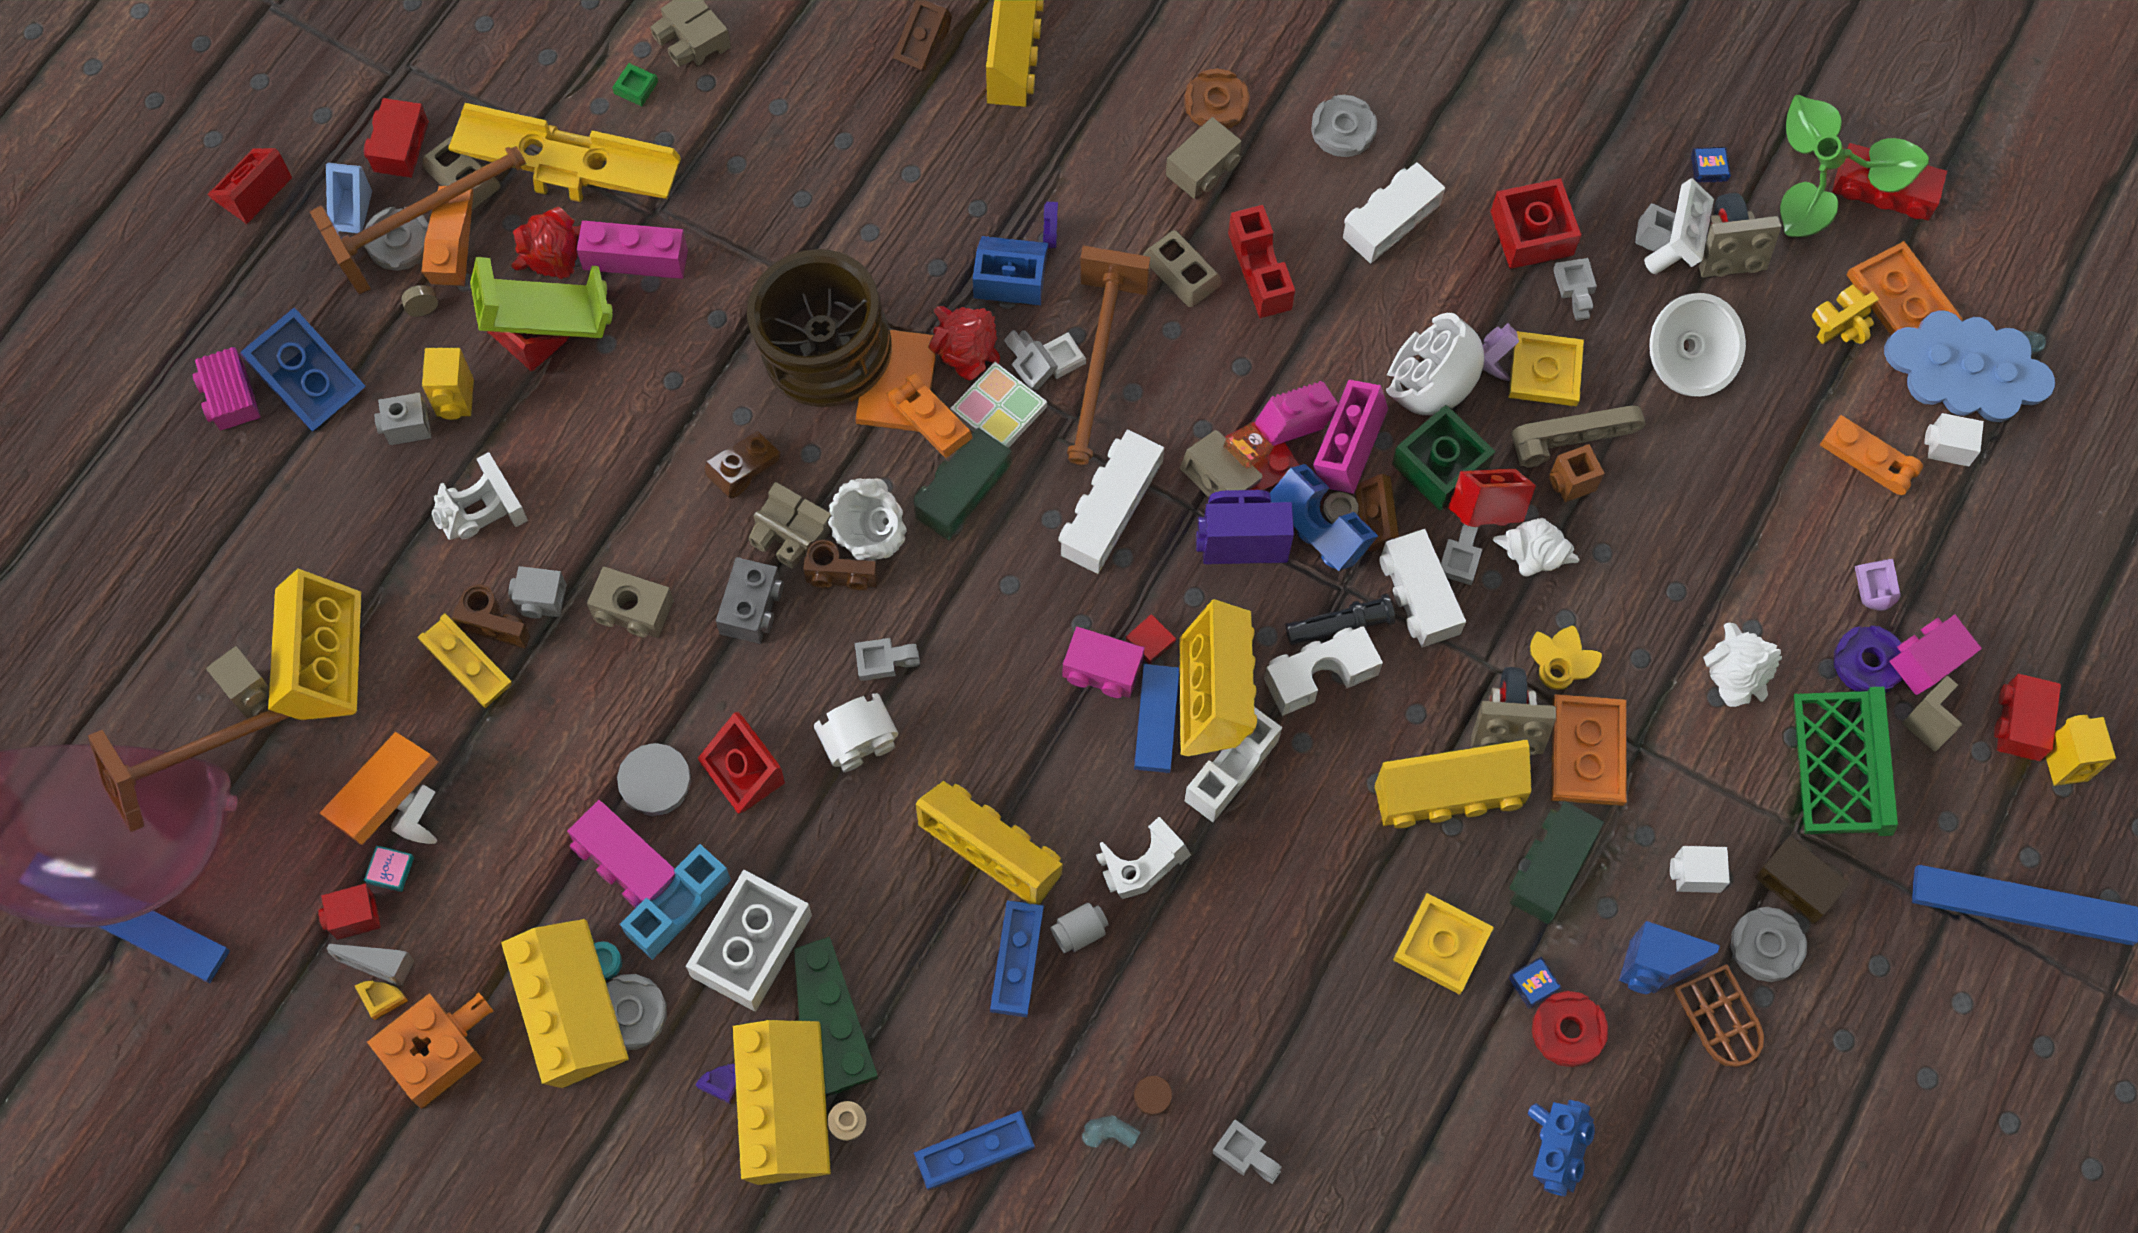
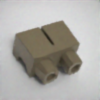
M703 0L671 1L661 8L663 18L650 27L652 36L659 45L662 46L673 38L677 41V43L668 48V52L678 67L692 60L699 67L704 62L705 56L716 50L721 54L731 48L728 29L712 10H709V7Z
M775 482L768 492V500L762 509L753 515L756 525L749 536V541L753 547L762 552H766L774 540L783 544L776 554L777 559L792 569L803 557H807V551L811 544L818 540H825L830 534L832 528L829 526L828 521L832 515L806 499L802 500L801 496Z

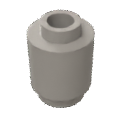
M1086 903L1058 918L1057 924L1050 928L1063 953H1066L1070 950L1076 952L1105 936L1104 927L1109 924L1099 906L1093 908L1090 903Z

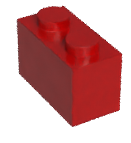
M387 98L382 99L380 109L376 110L373 115L371 138H367L364 144V156L368 159L373 172L412 178L429 123L422 104Z
M1516 469L1460 471L1449 509L1460 518L1463 524L1470 527H1480L1484 524L1506 526L1508 523L1524 522L1536 485Z
M2017 674L2008 684L2002 686L1999 694V704L2003 705L2002 717L1998 718L1994 729V737L1998 738L1997 751L2041 761L2053 750L2061 688L2060 683Z

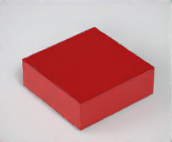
M1151 614L1126 636L1125 641L1144 647L1143 659L1151 665L1175 644L1176 638Z

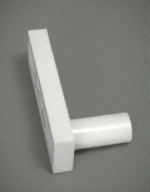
M1693 178L1681 185L1670 242L1645 258V265L1653 274H1658L1682 258L1691 267L1703 259L1714 199Z

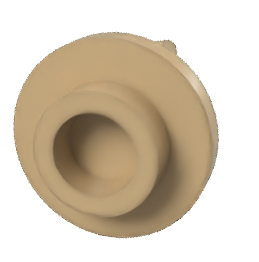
M845 1101L838 1103L830 1111L828 1126L836 1138L845 1141L853 1140L859 1137L865 1130L866 1115L858 1104Z

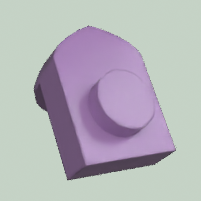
M1507 323L1502 329L1496 327L1485 337V344L1483 345V370L1501 380L1510 381L1508 374L1497 362L1519 342L1517 332Z
M1893 559L1854 566L1861 601L1866 607L1885 611L1899 600L1901 593Z

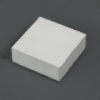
M1069 333L1043 345L1058 365V368L1053 373L1056 379L1086 364L1085 356Z

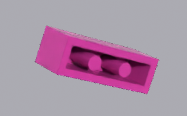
M582 220L577 253L583 270L591 271L592 266H599L600 272L683 279L688 248L683 229Z
M1348 380L1313 464L1317 476L1329 489L1354 494L1388 411L1381 385Z
M600 800L567 830L573 840V843L570 845L572 850L584 861L589 857L599 865L596 869L598 874L610 885L615 881L625 889L622 895L635 908L646 897L650 901L659 897L669 887L675 877V868Z

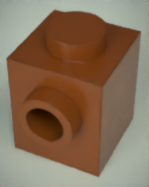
M1590 444L1558 455L1550 472V482L1555 492H1560L1564 501L1568 502L1597 491L1605 473Z

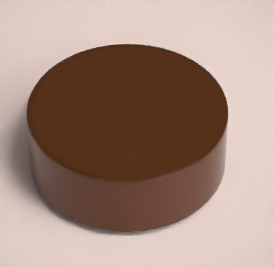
M1158 1076L1143 1078L1136 1085L1134 1091L1135 1104L1146 1115L1157 1116L1164 1113L1172 1101L1170 1085L1166 1080Z

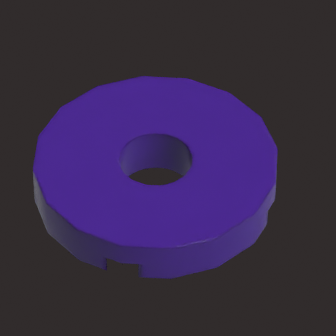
M1871 625L1870 627L1859 626L1852 628L1842 636L1834 650L1833 664L1838 677L1847 687L1857 692L1868 691L1869 687H1885V693L1890 691L1902 680V677L1889 662L1901 653L1897 648L1901 642L1893 633L1880 626ZM1869 652L1874 654L1879 660V666L1870 667L1866 665L1862 659V653Z

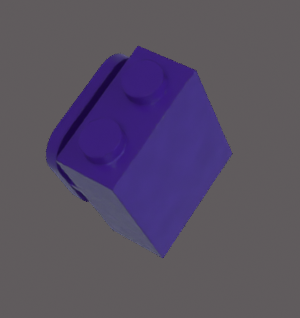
M1225 490L1212 493L1209 496L1208 504H1206L1204 517H1198V531H1196V551L1203 552V564L1287 563L1294 536L1292 502L1271 503V494L1263 490Z

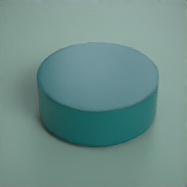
M601 941L594 943L605 981L610 980L619 973L622 967L621 954L609 942Z

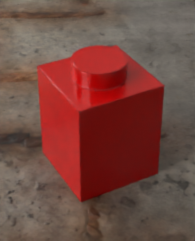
M366 884L321 895L323 908L318 909L321 926L324 931L328 930L337 940L381 928L375 895Z

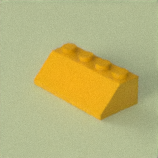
M994 0L986 63L987 104L1026 107L1027 94H1034L1035 74H1030L1031 66L1037 67L1038 47L1033 46L1034 39H1040L1041 19H1036L1037 11L1043 12L1044 0Z
M301 569L293 572L275 589L268 710L299 720L353 715L357 712L361 591Z
M1213 599L1179 638L1181 755L1192 756L1236 748L1256 728L1257 715L1254 714L1256 686L1253 684L1255 657L1252 655L1254 628L1251 625V611Z
M1528 740L1383 762L1375 782L1383 826L1394 825L1395 828H1407L1415 825L1416 821L1430 819V822L1438 823L1447 821L1452 818L1451 815L1465 813L1466 817H1476L1487 813V809L1501 807L1502 811H1513L1521 808L1531 794Z
M942 781L916 802L918 826L1027 903L1040 905L1061 877L1063 864L1059 862L1061 858L1053 850L1046 846L1040 849L1030 842L1031 837L1023 829L1016 825L1010 828L1000 821V814L988 805L980 807L970 800L972 798L971 794L960 785L954 784L952 787L945 781Z
M581 919L536 927L501 942L542 1084L564 1088L629 1060L587 920Z
M766 1020L733 1026L741 1179L756 1185L830 1175L820 1022Z

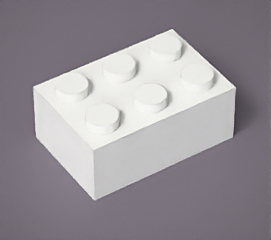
M743 870L687 963L686 968L690 976L756 1012L812 917L809 904Z

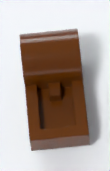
M756 431L708 460L705 466V475L730 499H734L747 489L754 476L777 463L781 452L759 431Z
M818 540L809 547L803 569L806 583H811L818 588L843 585L852 590H866L868 587H877L878 573L876 561L840 559L837 546L828 540ZM822 557L833 559L830 564L825 566L816 564L817 560Z

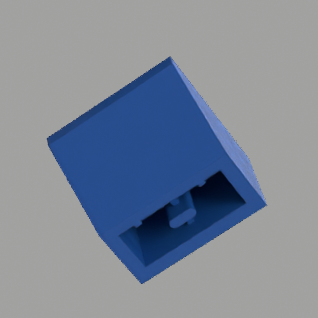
M982 236L976 251L973 273V298L1041 305L1048 243Z

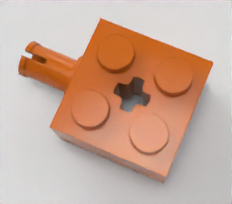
M478 992L474 998L453 1014L450 1012L446 1013L429 993L367 1041V1043L409 1098L422 1109L483 1061L466 1039L468 1036L466 1032L487 1015L493 1013L494 1010ZM427 1046L430 1052L428 1055L423 1056L421 1050Z

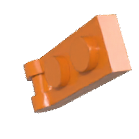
M916 373L906 378L907 383L899 389L894 387L887 392V396L892 404L945 458L949 457L973 438L971 431L924 384ZM916 394L918 398L910 403L907 399Z
M1842 415L1838 417L1820 443L1821 447L1898 495H1905L1911 487V479L1917 477L1924 467L1917 458L1902 454ZM1890 466H1893L1894 468H1896V469L1899 470L1900 472L1897 473V474H1894L1893 472L1889 471L1888 469H1889Z

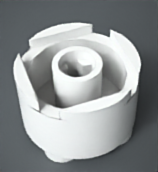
M877 693L872 694L873 701L867 702L865 697L862 696L827 713L829 721L823 726L820 720L814 724V729L834 767L841 766L843 772L859 767L863 763L861 758L874 752L876 756H881L896 747L893 741L898 736V731L880 695Z

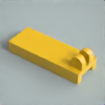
M445 613L426 633L418 636L419 641L484 708H487L512 685L511 680Z

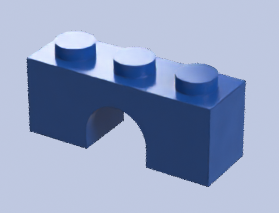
M1306 464L1292 467L1270 492L1271 503L1292 502L1293 526L1297 529L1298 536L1304 542L1312 544L1322 554L1321 558L1328 566L1338 571L1354 566L1377 539L1378 535L1355 512L1339 516L1333 524L1327 522L1320 512V501L1329 487Z

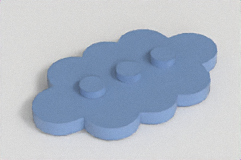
M1938 310L1930 313L1921 321L1918 329L1911 327L1898 329L1887 339L1884 346V355L1887 362L1894 369L1908 374L1907 386L1911 395L1917 401L1930 405L1943 402L1950 412L1960 416H1966L1977 411L1984 419L1991 422H2003L2016 414L2021 404L2036 405L2043 402L2052 394L2055 387V378L2051 369L2046 364L2031 359V345L2028 338L2022 332L2014 328H2003L1996 331L1988 320L1981 317H1972L1962 322L1955 314L1949 311Z

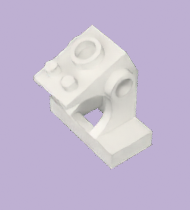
M489 452L477 458L483 476L476 484L458 492L456 488L447 489L444 483H441L438 495L434 496L436 502L432 510L434 523L439 529H443L449 540L459 537L461 539L471 538L478 533L480 528L508 514L515 527L528 521L522 506ZM481 499L487 506L486 508L473 514H466L464 508Z
M1160 817L1148 826L1151 832L1150 848L1138 860H1122L1114 855L1103 842L1100 843L1103 853L1096 856L1101 866L1108 865L1109 870L1103 872L1110 892L1117 890L1122 899L1147 892L1177 863L1181 865L1191 856L1186 845ZM1131 873H1136L1133 879L1127 880Z

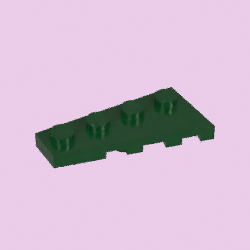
M830 936L795 948L799 1021H818L821 1024L825 1097L878 1079Z

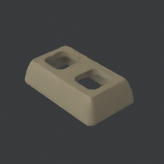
M452 136L427 153L422 161L423 168L441 186H448L456 182L457 178L470 168L478 170L484 167L476 158L460 154V157L449 166H442L436 158L448 150ZM495 177L473 188L472 210L501 188V184Z
M1176 230L1168 233L1149 247L1143 254V256L1151 257L1150 268L1188 307L1195 306L1222 285L1220 275ZM1176 241L1185 252L1175 260L1169 261L1159 250L1169 242ZM1192 264H1198L1207 273L1204 278L1195 284L1189 283L1181 274Z

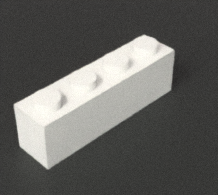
M1128 429L1121 440L1118 438L1114 440L1108 452L1110 460L1106 467L1100 466L1097 469L1091 483L1094 487L1089 496L1086 494L1082 495L1075 509V513H1077L1075 520L1072 524L1067 522L1060 533L1058 541L1061 542V556L1099 574L1160 468L1164 455L1163 446Z

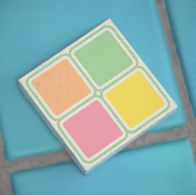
M994 362L950 410L965 426L1003 454L1047 408V401Z

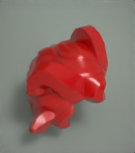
M560 207L529 217L527 224H522L513 230L516 243L515 250L519 256L511 264V267L516 271L530 267L537 274L557 276L559 279L570 277V273L573 274L575 271L573 267L578 255L577 240L579 239L581 225L573 226L575 220Z
M944 306L934 309L940 325L934 328V335L930 340L928 348L934 354H939L945 364L955 367L959 376L968 381L973 380L981 372L986 371V361L999 364L1001 357L994 348L997 340L996 325L994 323L995 316H992L991 311L986 312L985 308L972 310L961 307L959 310L956 309L952 312Z

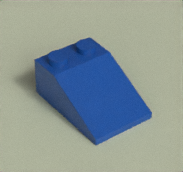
M295 307L240 352L241 357L312 432L366 387Z

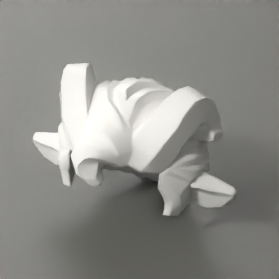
M1544 518L1523 522L1516 529L1508 530L1506 535H1499L1493 538L1495 543L1507 550V554L1512 560L1517 561L1519 571L1525 577L1538 573L1541 570L1552 571L1559 568L1562 564L1578 563L1580 561L1578 556L1572 553L1574 547L1567 539H1564L1562 531L1558 530L1557 527Z
M1726 623L1724 625L1725 640L1716 644L1715 649L1709 651L1703 657L1706 667H1710V676L1716 685L1719 686L1720 696L1727 706L1736 707L1745 703L1749 704L1752 694L1763 702L1768 696L1766 684L1770 679L1774 678V674L1777 671L1776 668L1779 666L1778 661L1782 658L1780 656L1781 650L1776 649L1777 645L1763 641L1761 637H1757L1754 633H1741L1738 626L1734 623Z

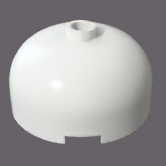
M1444 313L1434 317L1432 320L1434 325L1421 335L1415 331L1398 351L1387 373V376L1394 377L1390 387L1386 389L1388 395L1413 413L1431 416L1445 405L1450 409L1454 408L1469 395L1480 378L1484 366L1482 342L1478 334L1454 313ZM1419 354L1425 360L1420 363L1413 356ZM1400 383H1402L1409 390L1403 391Z

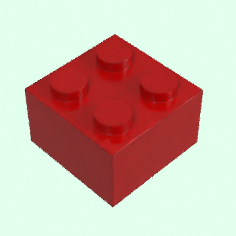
M1561 178L1496 192L1490 213L1510 269L1574 256L1581 233Z

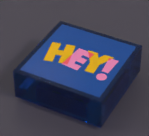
M1726 147L1693 148L1691 158L1696 182H1723L1729 180L1731 174Z
M1542 956L1510 974L1508 977L1528 1009L1562 989Z

